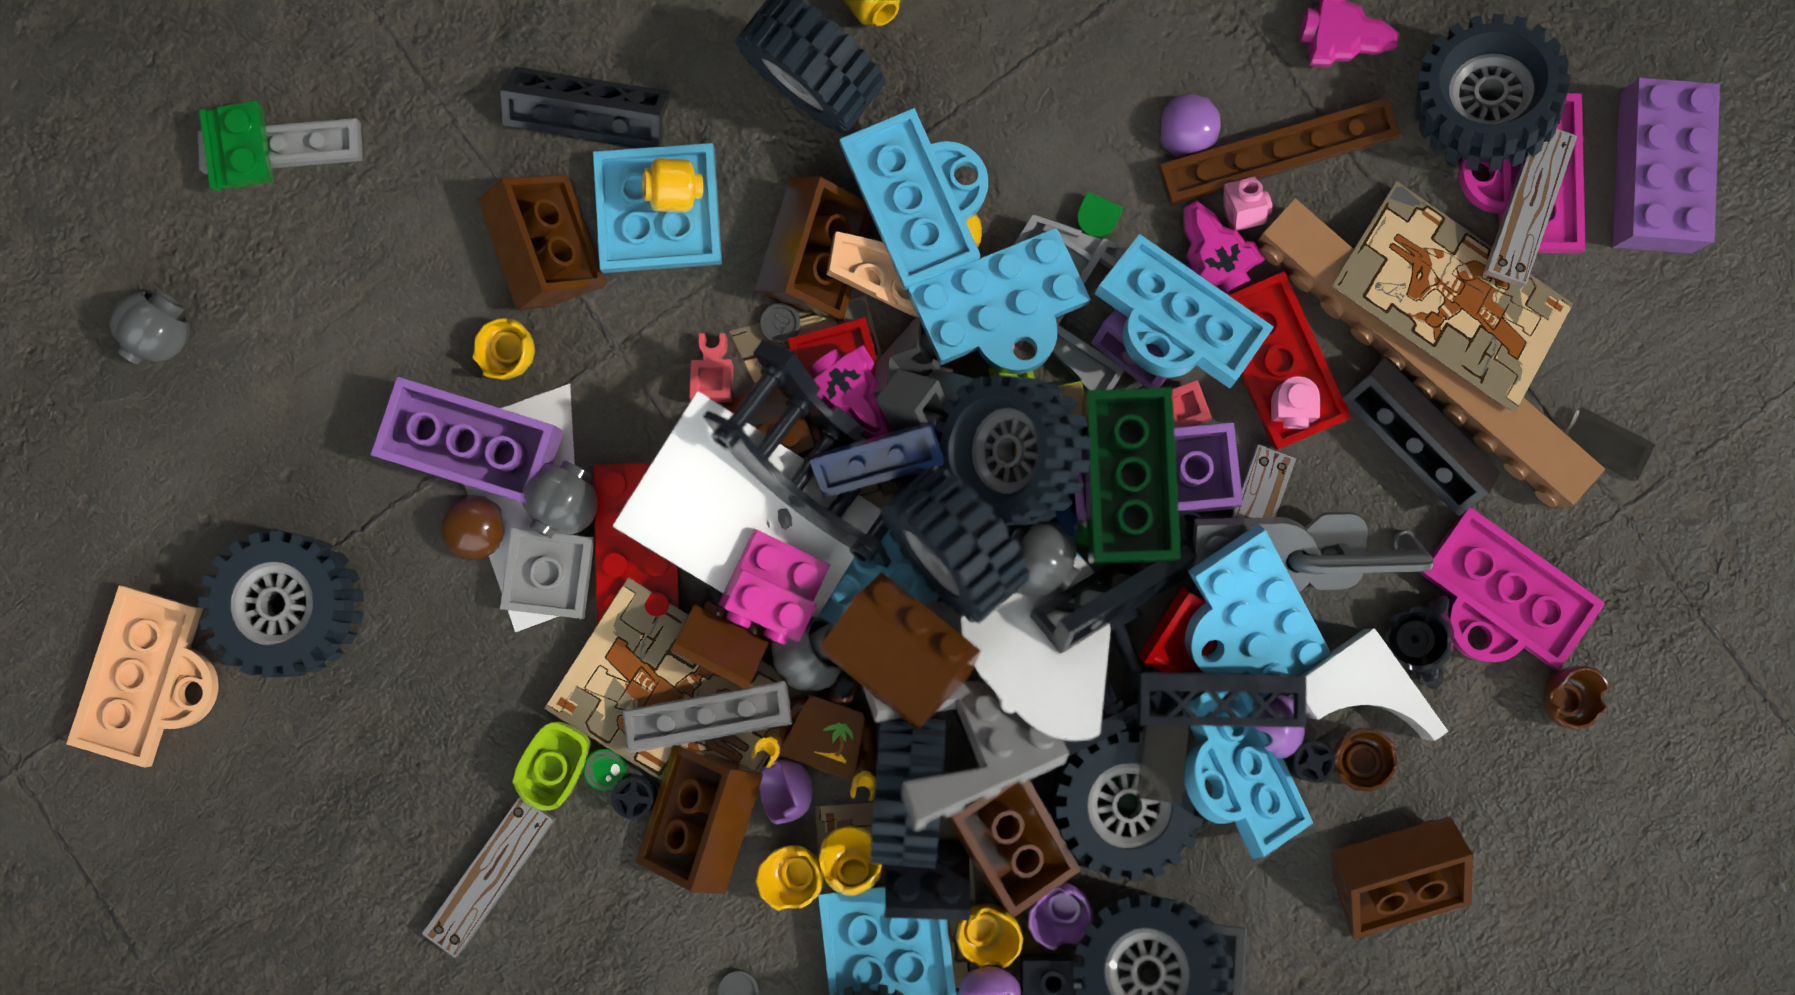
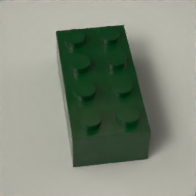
M1172 387L1087 390L1082 396L1081 401L1082 415H1084L1088 425L1083 428V437H1090L1091 449H1084V460H1090L1089 471L1085 472L1088 563L1168 562L1181 559Z

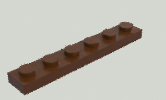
M1386 97L1160 164L1158 170L1169 205L1172 206L1222 191L1226 183L1250 177H1256L1257 180L1395 140L1401 135L1390 99Z

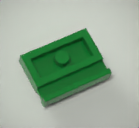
M257 100L217 107V110H199L209 186L211 189L219 192L230 187L236 189L273 182L263 106Z

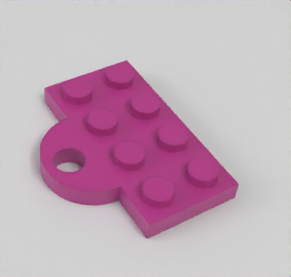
M1567 93L1561 121L1557 125V129L1576 135L1577 139L1538 253L1580 254L1585 251L1582 93ZM1461 158L1458 178L1464 195L1479 209L1499 214L1500 227L1521 164L1512 167L1509 159L1503 160L1501 170L1489 171V180L1482 182L1474 178L1471 170L1466 169L1467 159ZM1479 162L1489 169V162Z
M1471 507L1457 518L1431 555L1434 561L1433 568L1428 571H1420L1419 573L1452 597L1450 607L1448 608V617L1454 628L1452 643L1463 655L1480 662L1505 661L1514 657L1524 648L1553 670H1560L1605 605V602ZM1474 626L1481 627L1487 636L1485 645L1478 650L1474 649L1468 642V633Z

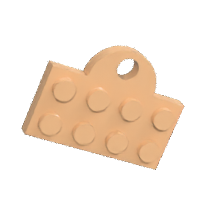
M119 585L66 744L144 768L151 767L164 729L184 728L202 720L212 709L218 695V677L214 666L205 655L191 648L203 608ZM193 681L197 682L203 691L201 700L195 705L190 704L185 698V689Z

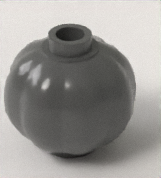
M158 289L153 294L139 291L121 299L113 308L109 322L111 333L120 345L117 352L134 364H140L142 360L159 363L176 357L188 343L190 337L189 320L182 316L181 320H177L185 310L184 305L174 297Z
M563 461L560 467L552 464L543 465L539 473L533 476L526 485L527 476L521 493L523 494L524 492L526 503L522 502L523 508L533 520L529 527L549 539L552 538L554 533L572 535L587 528L593 521L598 508L597 492L593 486L588 484L592 476L568 461Z
M1052 520L1038 521L1037 524H1032L1029 529L1019 525L1011 535V538L1016 540L1020 547L1018 552L1025 557L1028 563L1025 567L1030 570V576L1028 577L1030 580L1018 592L1026 596L1040 597L1051 593L1058 587L1066 591L1080 571L1073 566L1077 550L1074 538Z
M811 616L798 642L788 638L786 645H783L773 640L772 655L774 658V669L789 686L798 690L816 692L827 689L838 679L843 669L819 650L821 644L834 627L828 620Z

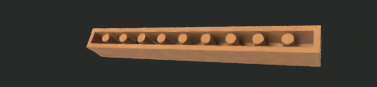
M1296 198L1255 242L1261 248L1260 251L1269 263L1275 266H1282L1291 274L1290 280L1296 287L1304 292L1310 291L1321 301L1320 306L1328 315L1335 319L1341 318L1352 328L1350 331L1359 342L1367 346L1371 344L1382 354L1381 359L1386 357L1400 372L1413 381L1412 384L1427 399L1432 398L1444 408L1442 413L1450 422L1457 426L1463 425L1474 435L1473 440L1481 449L1488 453L1494 452L1505 462L1504 468L1508 473L1519 480L1525 479L1534 487L1537 498L1547 506L1558 509L1573 506L1605 470L1600 463L1524 397L1516 412L1513 413L1332 286L1354 249Z

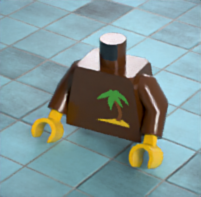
M838 677L835 683L831 685L827 699L812 693L808 699L796 698L790 703L792 724L767 729L763 738L756 743L752 750L751 759L755 758L758 751H766L771 757L766 766L767 768L774 765L779 755L851 780L850 796L852 798H855L857 787H867L871 792L869 801H872L875 797L878 744L874 726L865 719V712L850 707L858 684Z

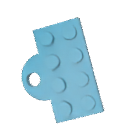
M915 108L839 139L841 149L904 290L980 259V252L966 224V221L980 210L988 190L987 170L976 152L957 142L944 141L931 144ZM963 166L970 167L976 172L977 180L971 185H962L956 181L954 172Z
M1057 228L909 287L907 292L940 365L978 350L986 363L994 369L1008 374L1028 373L1040 367L1050 356L1057 340V323L1055 318L1086 306L1091 300ZM1020 341H1026L1034 347L1035 356L1030 360H1020L1013 352V345Z
M1140 234L1095 292L1096 296L1128 317L1124 324L1122 335L1125 349L1132 360L1145 371L1161 377H1178L1188 373L1197 365L1222 384L1231 388L1273 329V326ZM1146 344L1158 346L1162 350L1164 357H1156L1150 354Z
M1257 524L1188 571L1203 596L1205 603L1196 610L1187 625L1185 647L1191 660L1203 672L1302 675L1331 655L1326 642L1269 535L1260 525ZM1211 640H1217L1218 643L1215 651L1210 655L1202 656L1203 646ZM1257 692L1259 695L1269 694L1267 692Z
M1206 691L1192 697L1186 703L1196 716H1205L1217 704ZM1216 692V693H1217V694L1220 696V698L1222 699L1228 692ZM1239 692L1227 705L1238 717H1246L1253 710V699L1247 692ZM1223 710L1216 715L1217 717H1229ZM1190 726L1197 744L1189 751L1184 765V782L1188 796L1194 807L1206 819L1218 824L1235 822L1252 859L1266 856L1313 824L1283 758H1275L1272 751L1265 749V745L1272 741V737L1268 733L1258 731L1255 727ZM1205 779L1208 780L1212 787V797L1206 792Z

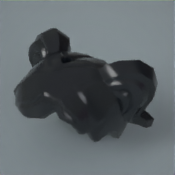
M1442 595L1430 598L1424 606H1410L1394 612L1390 618L1391 626L1385 636L1386 645L1401 666L1410 671L1418 672L1420 683L1427 686V688L1435 690L1443 683V665L1451 658L1453 652L1454 628L1448 617L1450 601L1447 596ZM1413 635L1418 637L1417 643L1411 641Z

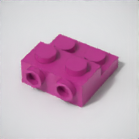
M754 528L718 604L724 609L729 610L726 616L727 619L743 627L749 628L753 621L766 627L763 635L778 643L786 645L788 638L799 642L817 606L814 603V599L831 564Z

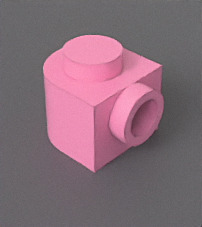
M1256 177L1224 184L1223 205L1230 228L1238 231L1266 224L1267 215L1272 214V202L1269 193L1263 191V185Z
M1300 376L1292 377L1279 385L1273 392L1271 398V421L1283 422V427L1288 429L1309 428V422L1320 418L1319 390L1310 379Z

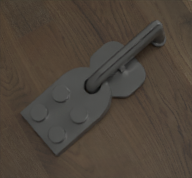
M1325 512L1318 515L1306 527L1292 519L1283 517L1194 519L1192 550L1197 557L1191 569L1258 524L1269 535L1298 592L1303 590L1309 583L1318 590L1348 589L1360 581L1363 573L1428 571L1434 565L1432 556L1420 541L1414 537L1413 532L1408 529L1401 530L1395 535L1393 539L1395 550L1366 551L1368 528L1362 517L1353 512ZM1191 577L1190 591L1203 597Z

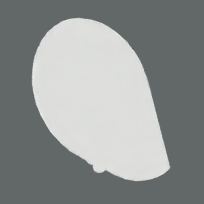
M1076 555L1073 566L1080 571L1068 588L1094 574L1088 564L1078 555ZM1060 587L1040 597L1026 596L1016 591L978 624L968 621L965 616L961 617L963 636L981 650L975 668L980 676L996 692L997 697L1002 699L1001 708L1008 713L1016 711L1035 729L1050 737L1063 740H1087L1100 735L1110 624L1061 654L1030 617L1031 611L1034 608L1062 593L1064 590ZM1086 590L1081 593L1080 605H1085L1104 593ZM1073 598L1072 600H1070L1069 603H1073V604H1074V599H1075V598ZM1054 610L1047 617L1057 627L1059 620L1070 613Z

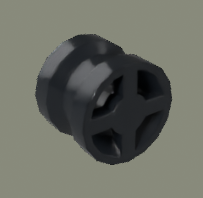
M1308 739L1303 740L1300 747L1287 757V765L1291 773L1299 779L1313 783L1323 782L1329 778L1334 771L1336 763L1334 753L1330 747L1322 742Z
M641 775L630 776L618 782L611 794V804L615 812L621 817L637 819L654 807L657 790L653 782L647 777Z

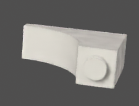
M1375 628L1361 630L1331 651L1330 656L1302 674V676H1307L1306 716L1310 719L1319 720L1333 711L1349 706L1371 705L1400 717L1422 739L1436 741L1448 732ZM1291 693L1288 697L1294 700V693Z

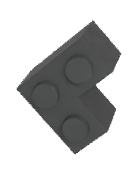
M937 368L933 370L929 377L899 369L876 398V401L893 432L932 421L935 429L937 419L947 420L949 416L942 409L948 400L960 401L955 391L963 385L974 386L973 378ZM935 430L938 442H941L942 432Z

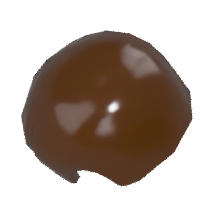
M467 495L454 502L442 521L441 531L446 547L465 560H482L495 553L505 534L499 505L481 495Z
M1572 666L1557 670L1547 679L1543 692L1544 709L1549 718L1558 726L1572 730H1580L1592 726L1601 713L1607 710V706L1604 703V692L1610 689V684L1599 670L1587 666Z
M1360 727L1348 731L1337 741L1334 748L1335 772L1342 782L1354 790L1371 792L1387 785L1398 768L1396 745L1390 738L1376 729Z

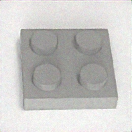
M511 528L500 609L584 619L595 538L554 533L552 538L549 539L534 530Z

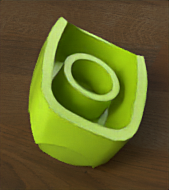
M551 722L541 728L525 750L514 774L512 783L522 800L531 807L544 811L553 810L561 806L572 793L582 773L590 749L589 737L582 731L564 722Z

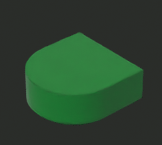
M1087 191L1076 217L1078 230H1081L1083 234L1104 239L1113 232L1124 207Z

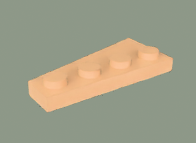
M836 231L832 239L827 275L915 318H919L907 293L908 289L904 290L884 243Z

